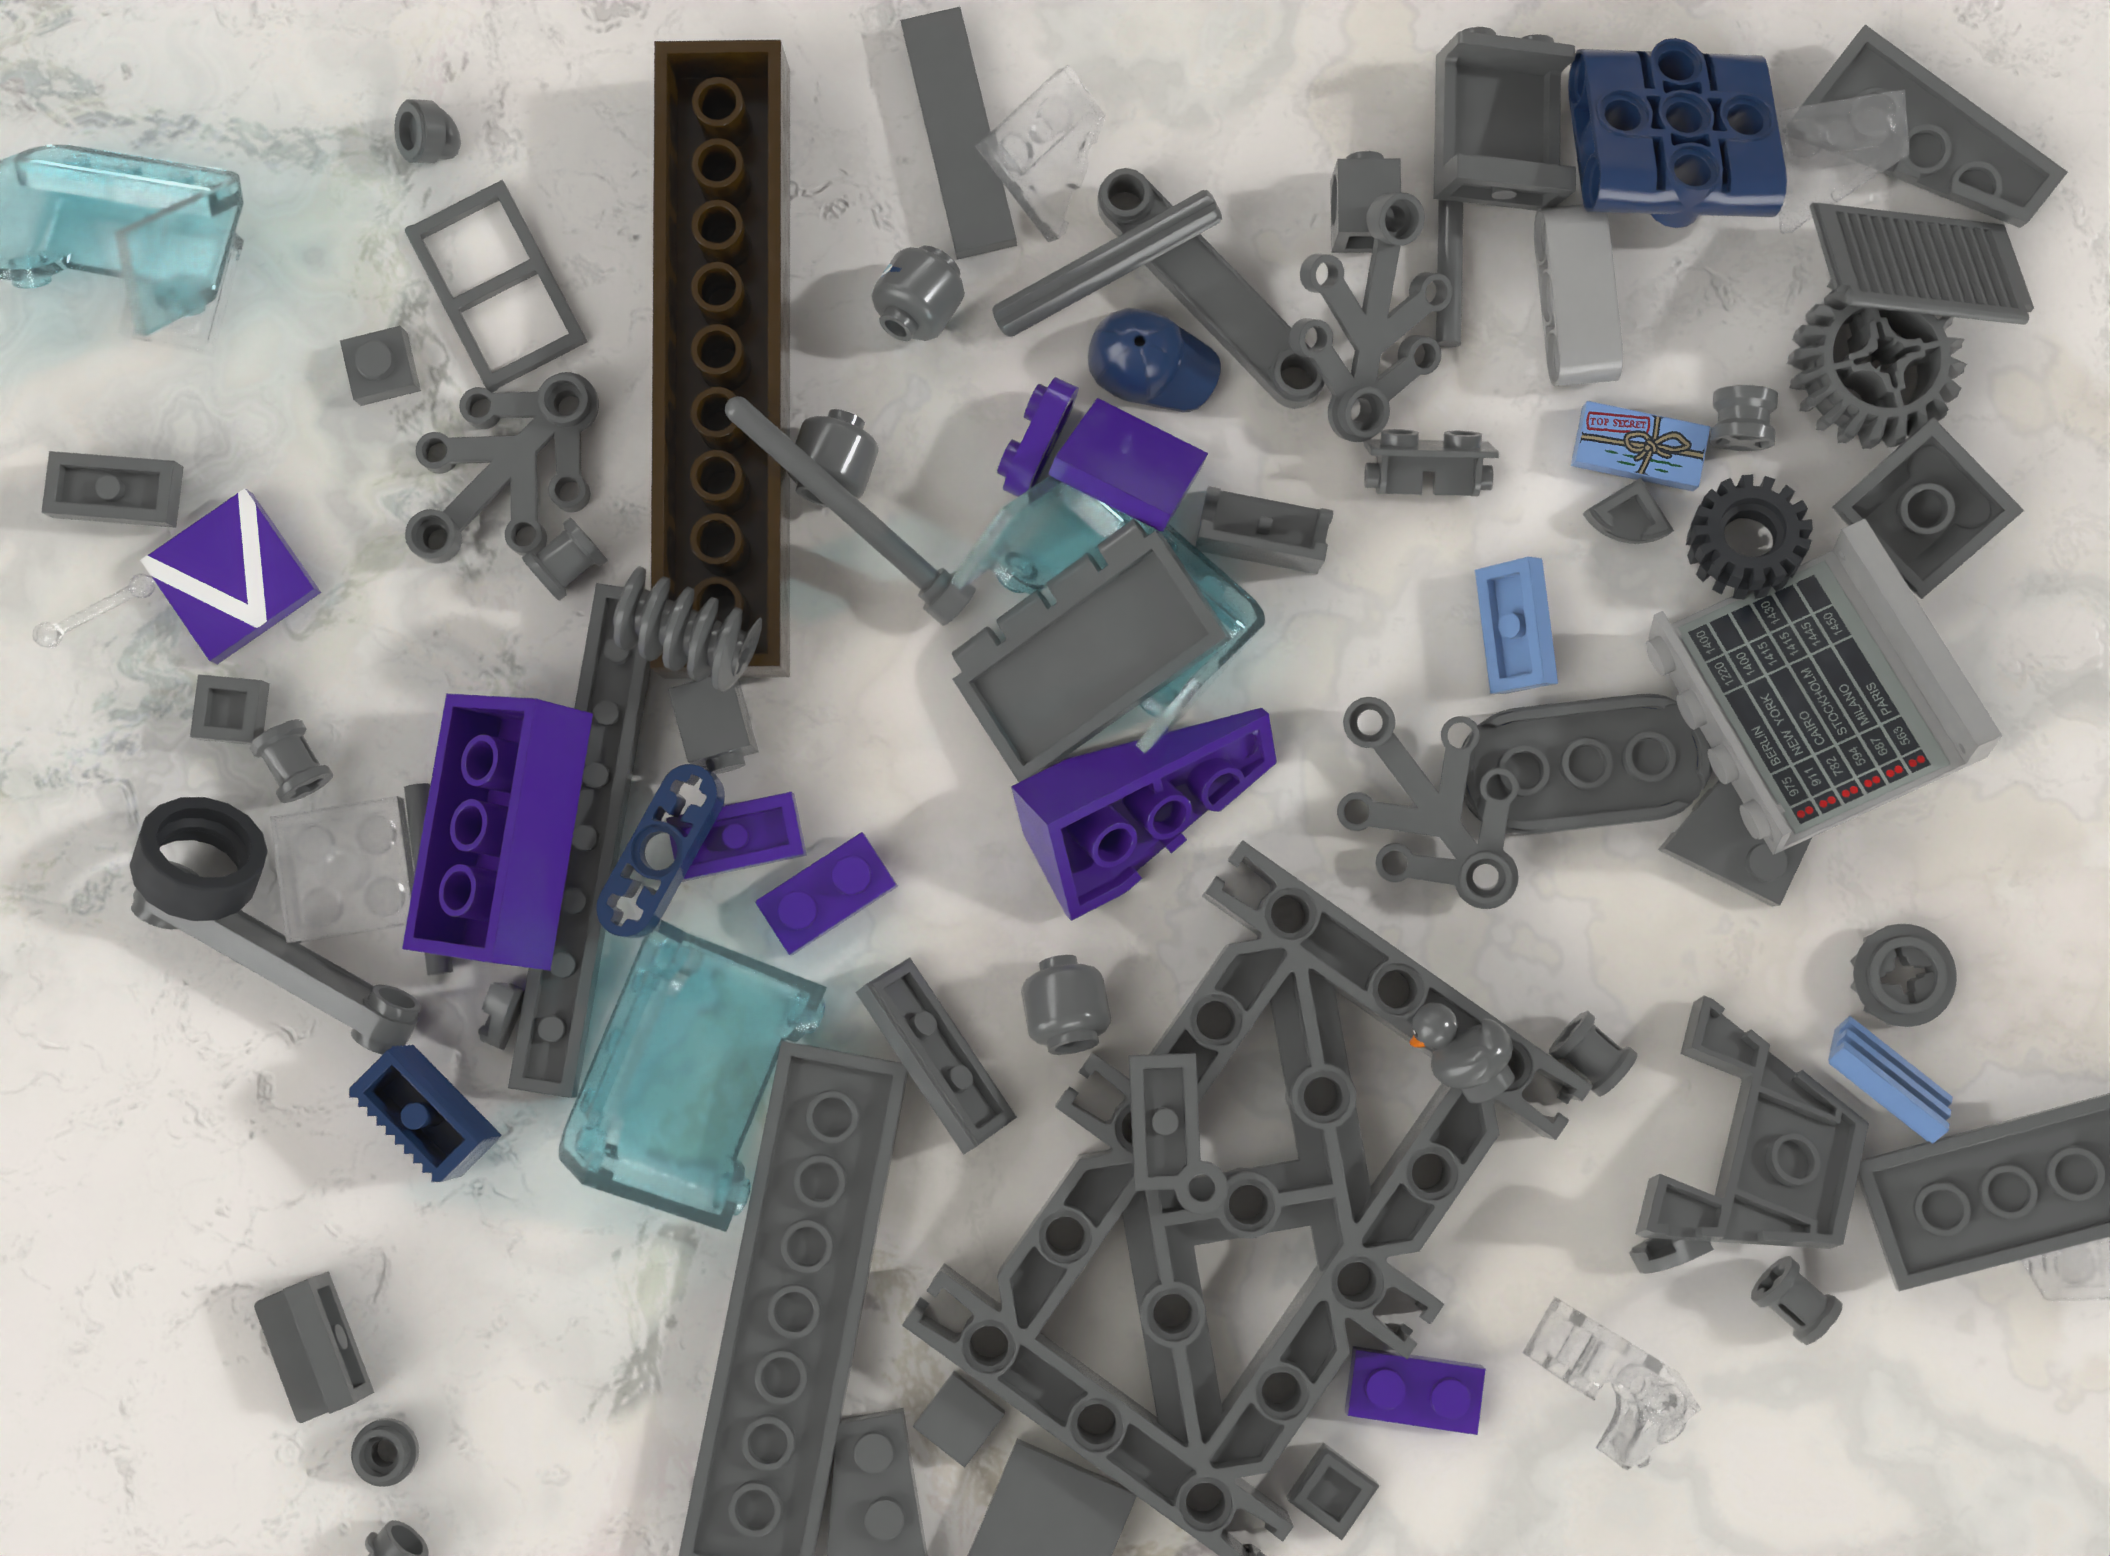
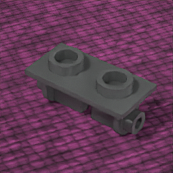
M1382 430L1381 439L1364 441V446L1370 455L1377 456V463L1365 464L1364 486L1365 488H1376L1377 494L1422 495L1423 471L1434 472V495L1478 497L1480 490L1491 491L1493 486V466L1483 465V458H1499V451L1489 442L1482 441V434L1479 432L1446 431L1444 432L1443 441L1419 440V432L1413 430Z

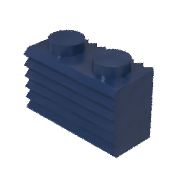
M413 1044L411 1046H392L349 1088V1098H358V1107H367V1116H376V1126H386L385 1135H395V1145H404V1154H413V1164L422 1163V1173H432L431 1182H444L463 1176L502 1136Z

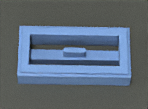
M1851 1016L1834 1029L1828 1058L1831 1066L1927 1142L1930 1141L1933 1144L1949 1131L1950 1123L1946 1120L1951 1117V1109L1948 1106L1952 1104L1953 1099L1949 1093Z

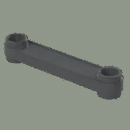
M1123 168L1115 170L1104 179L1098 192L1097 206L1099 216L1117 237L1173 207L1143 174L1134 169ZM1128 192L1137 196L1141 203L1134 209L1121 210L1113 206L1110 199L1117 193ZM1201 234L1144 264L1276 402L1284 407L1296 409L1306 407L1317 399L1325 382L1310 358L1299 356L1291 349L1289 344L1291 327ZM1305 342L1307 348L1311 349L1310 346ZM1289 367L1302 368L1310 375L1312 385L1305 389L1291 388L1281 378V371Z
M169 861L171 864L178 867L182 871L199 876L190 868L179 863ZM137 888L133 893L134 901L131 911L142 921L162 929L182 930L353 1028L351 1031L352 1038L362 1047L372 1052L383 1055L392 1046L406 1045L419 1021L418 1013L421 1005L409 993L389 985L380 984L373 986L242 910L219 920L190 921L170 916L148 903Z

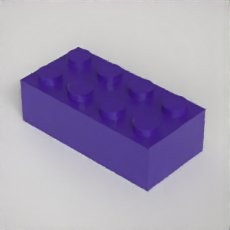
M446 693L402 949L551 971L593 713L536 698Z

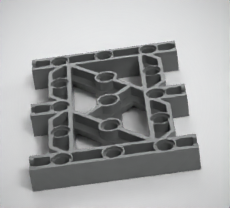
M1242 840L1229 856L1228 862L1235 867H1238L1243 862L1270 885L1269 893L1261 899L1257 910L1224 892L1222 889L1225 886V881L1216 876L1202 897L1255 933L1257 939L1225 945L1150 1054L1196 1053L1199 1104L1270 1002L1286 1087L1285 1100L1290 1110L1298 1160L1252 1168H1236L1223 1172L1229 1186L1227 1199L1221 1208L1207 1215L1192 1214L1184 1209L1177 1199L1175 1189L1135 1191L1132 1142H1129L1122 1134L1123 1119L1131 1111L1130 1079L1092 1052L1078 1073L1088 1079L1096 1070L1125 1095L1124 1100L1115 1108L1111 1119L1104 1121L1073 1103L1079 1093L1069 1086L1055 1104V1108L1111 1148L1104 1151L1080 1154L1073 1162L999 1268L997 1278L1001 1303L994 1300L944 1263L926 1291L936 1297L941 1289L944 1288L973 1313L967 1320L963 1331L954 1333L926 1316L924 1312L930 1303L921 1297L907 1315L902 1326L1217 1555L1266 1556L1252 1544L1247 1549L1225 1530L1231 1523L1237 1509H1244L1266 1522L1265 1529L1282 1542L1294 1526L1285 1509L1241 1477L1270 1472L1349 1356L1350 1349L1345 1327L1346 1318L1352 1319L1408 1359L1418 1344L1410 1337L1413 1330L1402 1323L1396 1332H1393L1373 1315L1374 1308L1383 1300L1387 1289L1395 1287L1417 1300L1415 1305L1422 1310L1419 1317L1428 1324L1434 1321L1445 1305L1430 1292L1390 1265L1386 1260L1391 1256L1420 1252L1500 1135L1494 1103L1541 1136L1557 1140L1569 1119L1559 1112L1555 1117L1542 1115L1523 1099L1522 1091L1531 1083L1535 1072L1562 1086L1557 1094V1098L1565 1104H1568L1571 1099L1583 1101L1593 1086ZM1290 897L1302 906L1304 921L1301 927L1294 933H1285L1279 930L1272 921L1271 909L1278 898ZM1390 971L1400 973L1407 980L1409 986V994L1406 1001L1396 1008L1387 1006L1381 1000L1378 993V984L1381 978ZM1335 991L1409 1043L1414 1035L1412 1031V1018L1417 1009L1427 1003H1441L1449 1007L1455 1013L1458 1021L1457 1033L1473 1026L1481 1025L1483 1019L1494 1020L1510 1034L1512 1040V1056L1514 1058V1070L1512 1073L1515 1076L1513 1083L1501 1094L1481 1103H1469L1461 1089L1451 1088L1441 1083L1374 1183L1370 1186L1356 1109V1089L1350 1076ZM1211 1001L1224 1004L1231 1014L1229 1031L1217 1039L1205 1037L1197 1026V1014L1200 1008ZM1428 1047L1418 1048L1429 1057H1432L1434 1049ZM1326 1077L1335 1086V1103L1326 1112L1312 1113L1305 1104L1304 1091L1313 1079ZM1428 1153L1435 1154L1442 1164L1440 1180L1432 1187L1419 1188L1412 1178L1413 1165L1420 1156ZM1206 1175L1194 1177L1189 1183V1193L1196 1200H1207L1214 1192V1183ZM1244 1185L1258 1187L1263 1195L1261 1211L1250 1219L1236 1218L1229 1209V1200L1232 1193ZM1121 1214L1123 1216L1157 1417L1040 1333ZM1060 1217H1071L1082 1225L1084 1237L1076 1248L1059 1250L1047 1238L1046 1231L1049 1224ZM1310 1226L1317 1266L1221 1404L1194 1246L1236 1238H1257L1270 1232ZM1353 1262L1366 1264L1369 1270V1282L1366 1288L1361 1293L1355 1295L1341 1293L1337 1286V1278L1340 1271L1347 1264ZM1168 1294H1178L1190 1303V1311L1187 1318L1176 1326H1165L1154 1318L1156 1303ZM994 1326L1006 1335L1008 1347L997 1357H984L973 1347L971 1341L973 1333L981 1327ZM1277 1372H1286L1293 1375L1296 1379V1388L1288 1400L1281 1403H1272L1262 1396L1263 1384L1270 1375ZM1102 1404L1114 1413L1115 1420L1108 1431L1101 1434H1091L1079 1425L1078 1417L1087 1406ZM1211 1483L1217 1486L1222 1491L1219 1503L1208 1511L1192 1509L1186 1503V1498L1189 1491L1195 1485Z

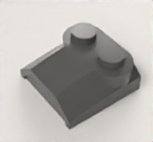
M1935 418L1929 419L1926 424L1901 443L1896 450L1832 506L1847 526L1862 519L1867 520L1910 590L1920 599H1923L2024 511Z

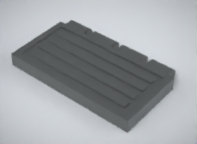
M1134 518L1097 545L1100 553L1108 563L1106 567L1101 569L1093 556L1087 552L1046 583L1057 601L1053 606L1050 605L1039 590H1036L996 619L999 628L1006 637L1004 642L1001 643L995 632L987 626L952 652L955 662L962 671L952 680L1018 782L1058 763L1232 639L1163 534L1154 531L1147 535Z

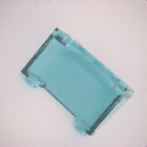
M661 919L657 927L646 935L641 943L570 1112L560 1140L558 1155L560 1161L582 1185L727 1232L733 1215L737 1216L742 1212L749 1198L751 1183L748 1178H745V1167L737 1157L778 1060L781 1041L797 1042L805 1033L812 1034L815 1032L824 1015L825 1000L823 996L827 987Z

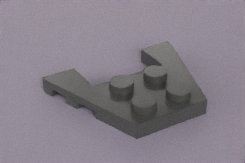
M1705 995L1693 1002L1680 1054L1741 1079V1086L1715 1195L1662 1174L1651 1177L1648 1180L1635 1234L1644 1238L1825 1249L1843 1245L1869 1123L1803 1070L1797 1073L1770 1053V1044L1752 1029L1744 1032L1722 1014L1725 1008L1718 1002Z

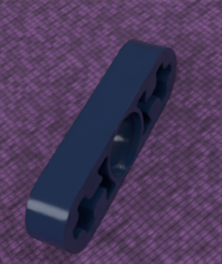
M684 764L672 769L663 779L598 897L596 906L597 916L601 925L609 933L620 937L640 938L651 933L659 924L724 805V787L720 779L713 772L698 765ZM699 779H702L699 790L707 796L704 804L701 807L694 804L689 805L680 820L693 825L689 834L680 827L662 822L661 820L665 812L678 818L683 810L686 799L679 794L681 786L684 783L694 786ZM667 833L676 842L677 856L674 862L666 869L655 870L646 860V845L655 835ZM635 869L643 877L661 881L657 891L647 886H644L636 900V905L643 910L641 918L639 920L627 919L622 924L621 920L624 912L616 907L620 897L633 898L642 884L641 881L630 879L633 870Z

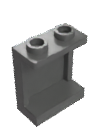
M1471 27L1459 31L1436 55L1433 199L1537 211L1539 208L1556 207L1576 191V167L1560 165L1561 74L1575 60L1574 45L1555 43L1554 39L1547 35L1535 34L1516 38L1496 35L1493 29L1487 27Z

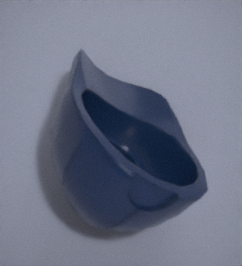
M1125 308L1110 313L1095 329L1088 350L1089 371L1100 387L1113 396L1125 401L1173 411L1191 412L1199 409L1212 395L1221 373L1219 356L1211 347L1179 327L1169 318L1149 310ZM1135 339H1143L1145 344L1137 346L1134 343Z

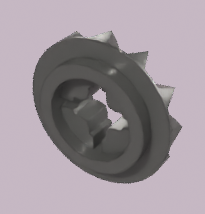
M1894 924L1887 925L1863 938L1864 943L1857 955L1850 960L1854 967V981L1850 988L1858 994L1864 1005L1863 1011L1884 1021L1886 1025L1913 1027L1932 1021L1947 1008L1955 992L1957 973L1955 962L1949 949L1937 935L1917 925ZM1899 957L1902 966L1925 968V972L1916 974V978L1907 981L1908 992L1905 994L1900 985H1889V983H1881L1880 978L1886 977V973L1895 970L1896 964L1894 959Z

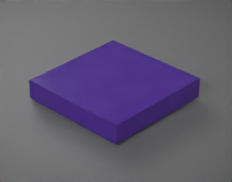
M1096 398L1055 456L1048 474L1158 531L1164 532L1199 474L1208 453Z

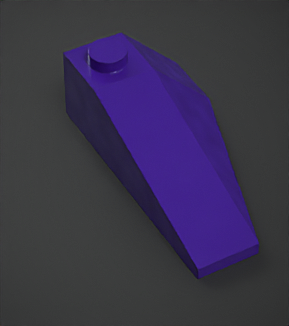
M1258 708L1065 759L1011 786L1023 835L1065 915L1071 921L1129 891L1143 879L1137 871L1164 848L1172 854L1187 841L1182 832L1208 810L1214 812L1222 811L1277 763L1269 713L1263 708Z

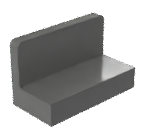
M329 1271L289 1286L255 1303V1312L297 1422L304 1423L328 1412L331 1414L353 1405L374 1393Z

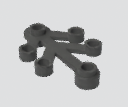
M1387 192L1381 194L1372 202L1367 211L1366 223L1370 234L1374 237V244L1362 308L1344 280V267L1337 257L1328 254H1313L1304 260L1300 268V280L1304 288L1313 293H1321L1355 350L1351 373L1332 346L1333 333L1330 326L1322 320L1311 318L1298 320L1290 330L1289 344L1295 354L1310 358L1332 394L1328 405L1330 426L1336 435L1351 442H1364L1379 434L1386 426L1390 416L1389 401L1419 375L1432 373L1441 361V348L1435 339L1412 335L1401 343L1398 349V361L1377 377L1381 354L1431 312L1445 309L1453 296V286L1447 276L1440 273L1424 272L1417 275L1411 282L1409 296L1389 312L1400 246L1407 245L1416 240L1423 229L1425 221L1422 204L1415 196L1409 193ZM1390 207L1394 214V221L1387 230L1385 217ZM1324 262L1328 269V276L1326 281L1320 285L1316 279V271L1320 264ZM1433 281L1436 286V295L1429 303L1426 298V289ZM1313 327L1317 333V340L1315 345L1308 349L1305 344V336L1308 330ZM1422 344L1425 355L1423 361L1417 365L1414 360V354L1416 349ZM1356 399H1358L1360 403V412L1359 415L1354 420H1352V406Z
M562 372L549 377L536 392L492 393L488 389L475 387L463 394L459 404L460 412L475 428L489 429L495 426L500 418H534L518 435L448 438L440 432H430L419 439L415 450L416 457L424 467L433 473H446L452 470L456 464H490L443 512L426 509L418 512L409 520L405 530V539L409 549L415 555L426 562L434 564L451 560L460 550L462 544L461 532L509 483L511 489V521L505 529V541L513 551L521 556L528 552L536 554L542 550L547 543V534L543 526L538 523L537 454L553 438H555L557 475L549 483L548 491L551 500L566 512L580 511L588 504L591 494L590 488L581 477V432L595 421L599 411V398L595 388L586 378L572 372ZM569 396L578 398L579 404L573 413L568 415L559 413V404L564 398ZM481 399L490 400V410L486 415L479 418L472 416L471 409L475 402ZM438 443L445 444L447 448L445 457L438 462H429L428 452L430 448ZM568 482L578 483L580 490L577 497L572 501H562L560 499L562 486ZM524 527H534L536 532L534 541L528 546H518L516 542L517 533ZM436 530H445L447 541L444 546L439 549H430L428 544L430 535Z
M1363 697L1354 701L1347 708L1343 719V726L1347 737L1360 747L1373 748L1417 808L1376 802L1365 793L1353 792L1342 798L1338 805L1337 815L1339 821L1344 827L1353 831L1364 830L1370 826L1440 837L1456 858L1413 855L1407 846L1400 843H1390L1385 845L1377 854L1375 864L1379 875L1390 882H1400L1406 878L1455 885L1459 896L1466 903L1480 909H1492L1506 903L1515 893L1519 879L1518 869L1513 858L1503 850L1510 803L1517 797L1519 792L1517 777L1510 770L1502 767L1492 768L1482 776L1479 788L1486 804L1477 844L1460 822L1470 755L1480 739V731L1477 724L1464 716L1453 717L1444 724L1441 730V740L1445 747V754L1438 792L1394 734L1396 720L1391 707L1383 700L1375 697ZM1366 710H1374L1382 718V727L1374 735H1366L1358 727V718ZM1456 723H1465L1473 731L1472 742L1464 748H1456L1448 740L1447 733L1450 727ZM1497 774L1507 776L1512 783L1510 794L1503 799L1492 798L1487 792L1486 785L1488 780ZM1353 799L1362 800L1368 805L1369 816L1362 823H1352L1345 816V806ZM1397 850L1406 856L1408 865L1402 873L1391 874L1383 867V857L1386 853ZM1489 864L1498 871V880L1490 888H1481L1473 880V872L1480 865Z

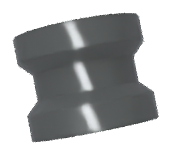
M1754 385L1726 386L1714 391L1713 408L1718 412V423L1711 428L1710 444L1717 448L1733 451H1756L1774 446L1776 431L1770 425V414L1777 409L1778 392L1767 387Z

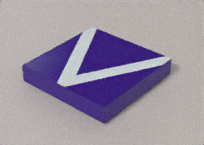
M245 488L140 560L207 659L217 665L321 593L254 494Z

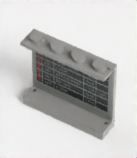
M1866 519L1841 529L1832 551L1800 565L1793 578L1790 577L1782 589L1776 592L1771 587L1766 597L1755 599L1754 591L1749 590L1744 600L1734 599L1733 596L1673 624H1670L1663 611L1654 614L1649 640L1646 642L1649 659L1660 675L1669 674L1680 693L1676 696V701L1683 719L1691 729H1701L1711 747L1708 749L1707 754L1713 771L1723 784L1732 783L1743 802L1739 810L1747 830L1754 839L1758 838L1760 840L1763 838L1773 855L1987 758L2002 737L2001 732Z

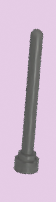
M738 396L728 400L725 406V413L729 420L920 589L918 596L925 602L923 609L937 622L944 626L951 622L965 608L973 597L976 588L960 573L955 571L950 574L944 568H940L937 571L749 401Z

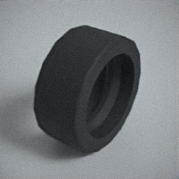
M180 797L158 805L144 818L129 866L134 886L148 903L170 916L190 921L219 920L239 912L253 898L264 868L268 850L263 832L247 814L229 803L207 797ZM188 840L210 844L229 856L237 866V872L223 877H201L189 874L171 864L160 851V847L174 841Z

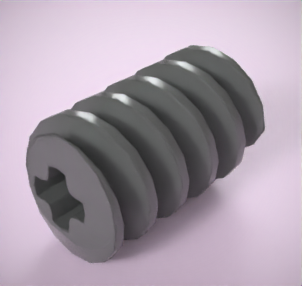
M638 566L626 582L614 613L615 645L620 649L628 651L638 644L640 656L648 661H653L663 654L664 666L674 672L682 669L687 664L688 676L698 682L706 679L712 673L713 687L721 692L729 690L742 676L754 655L762 629V619L759 618L747 632L741 630L743 611L740 608L735 607L723 622L717 620L719 601L714 597H711L699 611L693 609L695 591L688 586L675 601L670 600V579L664 576L659 579L651 591L644 589L646 569Z

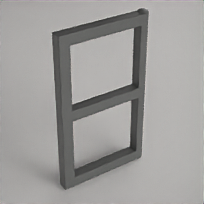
M503 180L405 228V233L485 388L490 392L497 391L503 385L588 342ZM500 201L530 259L453 298L423 239ZM538 274L569 334L492 373L462 312Z

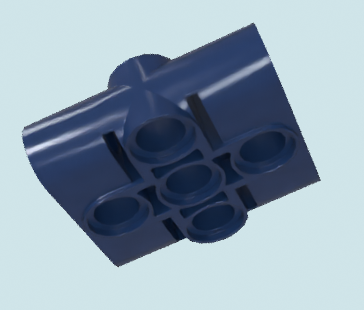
M1677 38L1664 39L1657 43L1652 51L1578 49L1576 51L1575 60L1570 65L1568 96L1582 200L1587 212L1650 214L1657 222L1672 228L1687 227L1694 223L1699 215L1775 217L1780 212L1786 195L1787 173L1767 61L1762 55L1702 53L1692 43Z

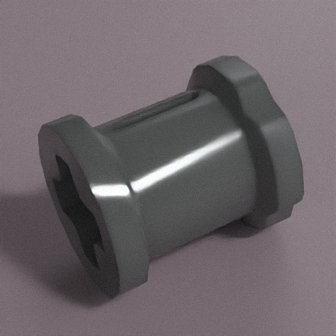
M571 517L563 523L565 530L536 554L528 552L522 557L534 575L559 601L567 595L565 588L593 564L601 567L608 561Z
M299 719L290 720L268 729L256 737L249 747L255 757H262L275 778L279 785L276 795L281 803L302 799L322 788L333 778V773L329 766L320 765L303 736L307 728L302 720Z
M1585 1011L1573 1019L1562 1031L1549 1049V1054L1556 1060L1566 1059L1592 1082L1593 1087L1591 1091L1601 1097L1613 1089L1628 1073L1637 1059V1053L1631 1047L1622 1049L1594 1025L1595 1016L1589 1011Z
M1786 1256L1772 1264L1761 1275L1752 1289L1751 1299L1759 1307L1769 1306L1793 1327V1336L1798 1341L1809 1345L1821 1338L1836 1322L1842 1311L1843 1303L1833 1295H1824L1799 1273L1800 1265L1791 1256Z

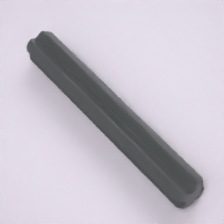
M1201 190L997 303L992 308L998 327L1004 335L1013 337L1219 224L1222 220V214L1213 195L1208 190Z

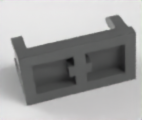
M1208 486L1195 551L1318 574L1326 558L1328 547L1326 537L1333 518V510L1324 508L1314 509L1222 491L1221 488Z

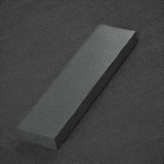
M961 7L900 20L957 260L1017 246L1013 222Z

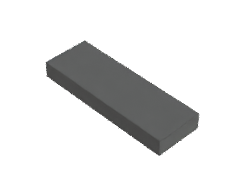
M910 957L855 992L963 1155L1017 1118Z

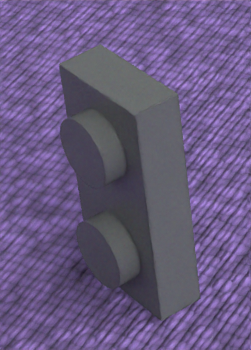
M49 451L41 513L58 519L176 528L184 467L170 460Z

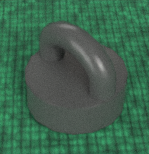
M407 99L401 104L395 117L394 132L397 148L405 160L409 163H436L439 159H453L458 155L461 147L460 134L453 119L432 100Z

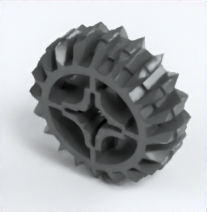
M1834 290L1824 298V305L1815 304L1806 313L1805 320L1808 325H1801L1795 331L1792 339L1801 348L1795 349L1788 356V362L1786 363L1803 371L1790 380L1789 386L1790 389L1807 390L1809 396L1800 403L1799 411L1807 412L1816 407L1822 414L1817 420L1816 430L1824 431L1834 423L1839 426L1837 432L1838 443H1847L1858 433L1862 449H1872L1880 443L1881 439L1887 448L1896 447L1906 440V435L1910 437L1926 424L1929 419L1935 418L1937 421L1943 419L1949 410L1945 403H1949L1957 398L1962 389L1952 379L1964 373V368L1967 365L1951 357L1952 354L1962 348L1964 341L1963 338L1947 337L1944 331L1952 324L1954 317L1942 316L1937 319L1934 315L1848 306L1845 294H1838ZM1849 323L1852 334L1847 340L1849 354L1840 362L1834 363L1833 347L1837 332L1842 325ZM1870 355L1872 356L1871 363L1877 359L1881 365L1875 369L1870 362L1859 363ZM1893 363L1886 370L1880 372V368L1882 365ZM1917 365L1916 388L1909 403L1904 405L1901 391L1906 388L1904 372L1911 366ZM1847 388L1857 392L1862 400L1855 397Z

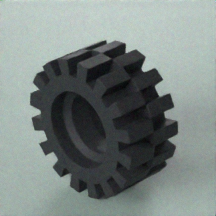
M1753 474L1742 475L1737 486L1729 478L1720 483L1717 492L1711 489L1704 496L1687 534L1686 545H1691L1687 557L1690 565L1699 562L1700 566L1696 575L1702 582L1710 576L1716 580L1712 588L1713 591L1722 595L1727 585L1735 588L1734 599L1744 600L1749 590H1753L1755 599L1766 597L1771 587L1776 592L1787 584L1790 577L1793 578L1810 548L1812 540L1808 538L1813 530L1812 519L1803 520L1808 510L1803 500L1794 505L1790 503L1795 491L1788 485H1785L1778 494L1771 490L1776 479L1764 476L1760 486H1753ZM1739 518L1755 520L1770 531L1773 539L1772 548L1767 553L1757 557L1742 555L1727 544L1724 534L1725 527L1730 522Z

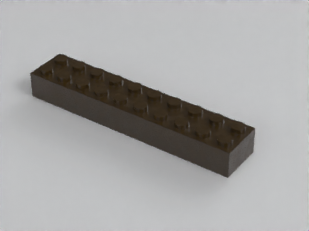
M781 40L654 41L651 589L663 576L670 579L669 599L675 601L688 586L695 591L693 609L699 611L711 597H714L719 601L717 620L722 622L735 607L740 608L743 611L741 630L746 632L761 618L762 629L758 644L750 663L740 678L790 677V476L785 468L729 420L725 413V406L729 399L737 396L743 397L790 438V69ZM663 654L657 659L650 661V668L664 679H691L688 676L687 664L682 669L674 672L664 666Z

